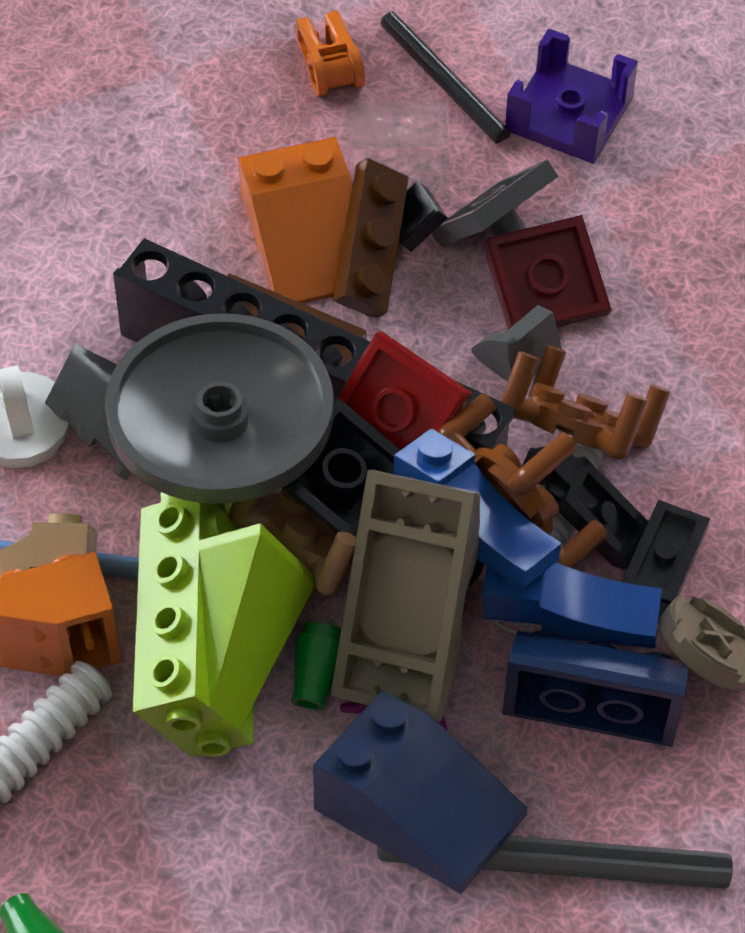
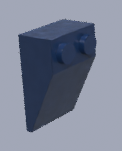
M384 690L376 696L313 764L314 810L460 894L463 893L503 845L505 840L527 816L528 808L436 720Z

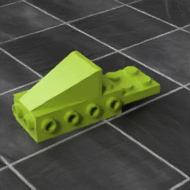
M161 492V503L141 508L133 712L189 756H223L228 754L233 748L254 744V703L315 586L314 574L261 523L241 529L235 526L228 517L232 503H198L182 500Z

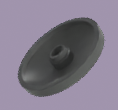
M241 314L198 315L181 319L156 329L138 341L122 357L111 375L105 397L108 433L112 446L123 464L142 482L157 491L182 500L198 503L220 504L247 501L285 487L301 476L317 460L329 439L332 429L333 388L328 371L317 353L303 339L288 329L268 320Z

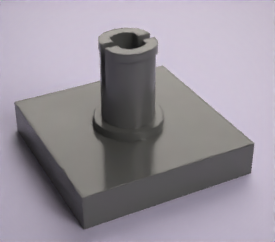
M547 159L503 178L449 216L432 233V236L443 247L481 232L490 227L495 236L525 229L526 227L515 209L558 178V175Z

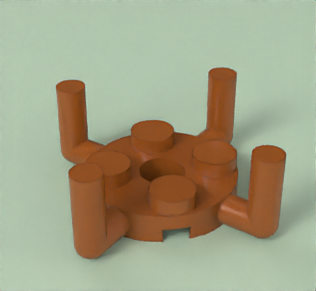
M546 345L529 393V399L527 400L525 398L539 358L529 353L518 351L501 402L516 408V415L513 419L532 423L554 434L555 429L572 435L571 438L575 443L599 449L616 460L626 458L631 446L647 448L652 444L671 393L670 390L651 384L646 398L627 392L620 413L607 410L608 403L589 395L578 394L576 402L564 399L565 393L554 388L566 351L555 346Z
M480 394L457 413L452 420L443 425L438 430V433L474 453V463L493 487L523 516L550 535L553 531L552 518L559 512V507L554 497L546 489L536 485L577 450V445L568 434L562 432L522 467L517 455L504 444H497L493 449L478 448L475 450L465 439V436L496 411L493 401L487 395ZM592 520L561 547L557 563L570 568L576 566L608 537L606 529L598 521Z

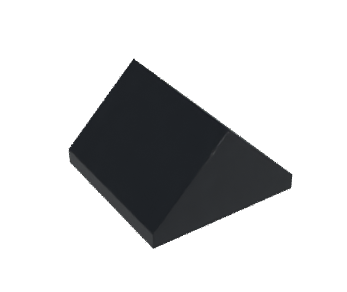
M338 398L333 403L332 429L323 451L308 470L282 489L336 535L338 532H348L357 537L367 471L376 470L393 474L394 455L400 449Z

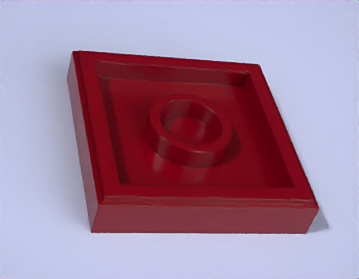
M582 215L484 239L482 243L508 329L538 305L553 312L557 327L611 313L612 309Z

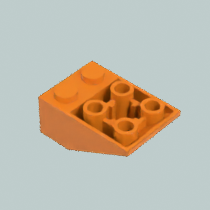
M96 551L82 555L68 554L57 558L53 563L27 570L13 569L0 574V667L61 676L65 673L72 674L71 666L77 661L88 663L96 669L122 662L114 611Z

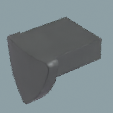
M538 305L505 333H494L486 336L472 347L471 351L482 364L508 382L518 351L529 353L539 358L534 372L535 375L546 345L555 346L562 349L553 312Z

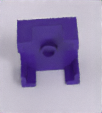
M548 28L539 43L536 72L523 91L524 83L517 79L507 94L505 126L513 134L595 164L633 99L638 61L617 54L613 59L611 79L569 64L570 37Z

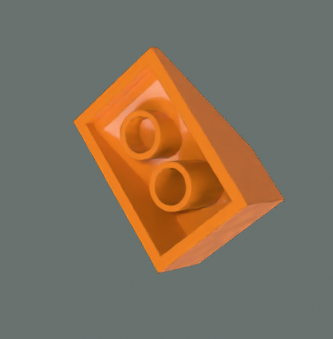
M336 136L238 157L240 193L272 290L300 303L333 297L353 187Z

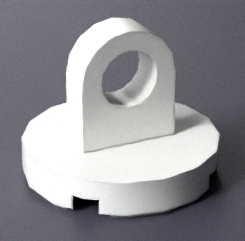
M18 365L0 369V466L6 468L32 467L51 459L59 451V447L64 443L66 437L68 439L72 431V425L60 419L45 404L55 382L47 376L32 372H20Z

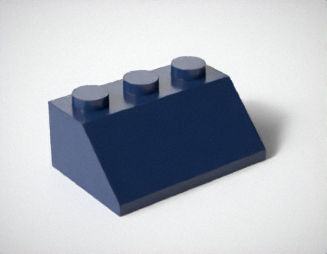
M517 630L508 660L502 714L673 747L686 693L688 666L682 661L674 660L669 655L659 652L641 654L617 649L606 642L594 641L583 643L562 639L548 631H534L530 633Z

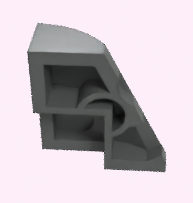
M75 343L45 404L60 419L69 422L75 428L77 436L88 447L99 443L117 461L113 472L118 477L127 480L131 471L123 464L112 446L105 411L108 383L117 364Z

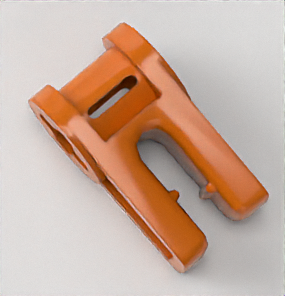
M338 10L330 11L325 15L326 45L320 42L319 31H315L309 18L296 19L297 41L306 61L309 78L316 96L327 95L328 89L351 84L354 89L364 87L365 71L360 51L357 45L353 43Z

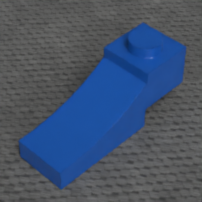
M432 428L396 453L393 466V474L480 493V529L477 560L524 589L559 560L561 542L529 521L493 487L474 463V453Z
M556 562L523 589L487 566L482 591L484 619L541 625V631L552 632L562 639L589 642L600 641L609 644L656 648L662 588L610 580L584 573Z

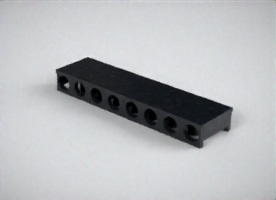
M143 238L121 268H117L113 273L120 332L122 336L135 342L140 341L151 332L169 323L193 316L222 313L251 316L248 309L240 303L241 301L249 302L257 308V318L278 324L294 334L295 332L286 323L299 325L305 332L303 340L313 348L328 371L333 388V403L336 401L370 341L145 238ZM152 259L162 262L167 272L158 279L147 280L145 260ZM194 280L206 282L211 287L212 294L207 298L204 290ZM333 344L343 345L348 348L352 354V360L344 365L342 354ZM456 381L472 392L464 408L480 394H484ZM488 396L496 407V411L492 415L497 421V428L490 433L483 434L486 430V424L483 421L467 434L465 439L475 450L478 448L493 449L497 444L507 446L509 424L516 415V408Z

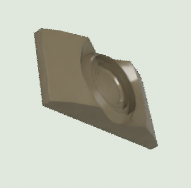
M376 470L367 471L331 696L369 705L384 690L430 715L437 722L442 720L462 653V614L465 596L478 559L480 493Z

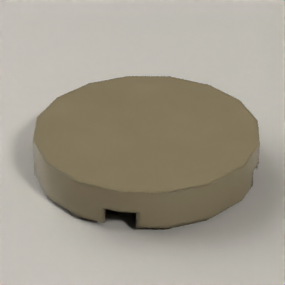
M676 596L659 617L660 631L668 646L684 664L702 678L722 688L734 691L744 690V625L725 609L707 599L693 597L688 603L685 601L684 596Z

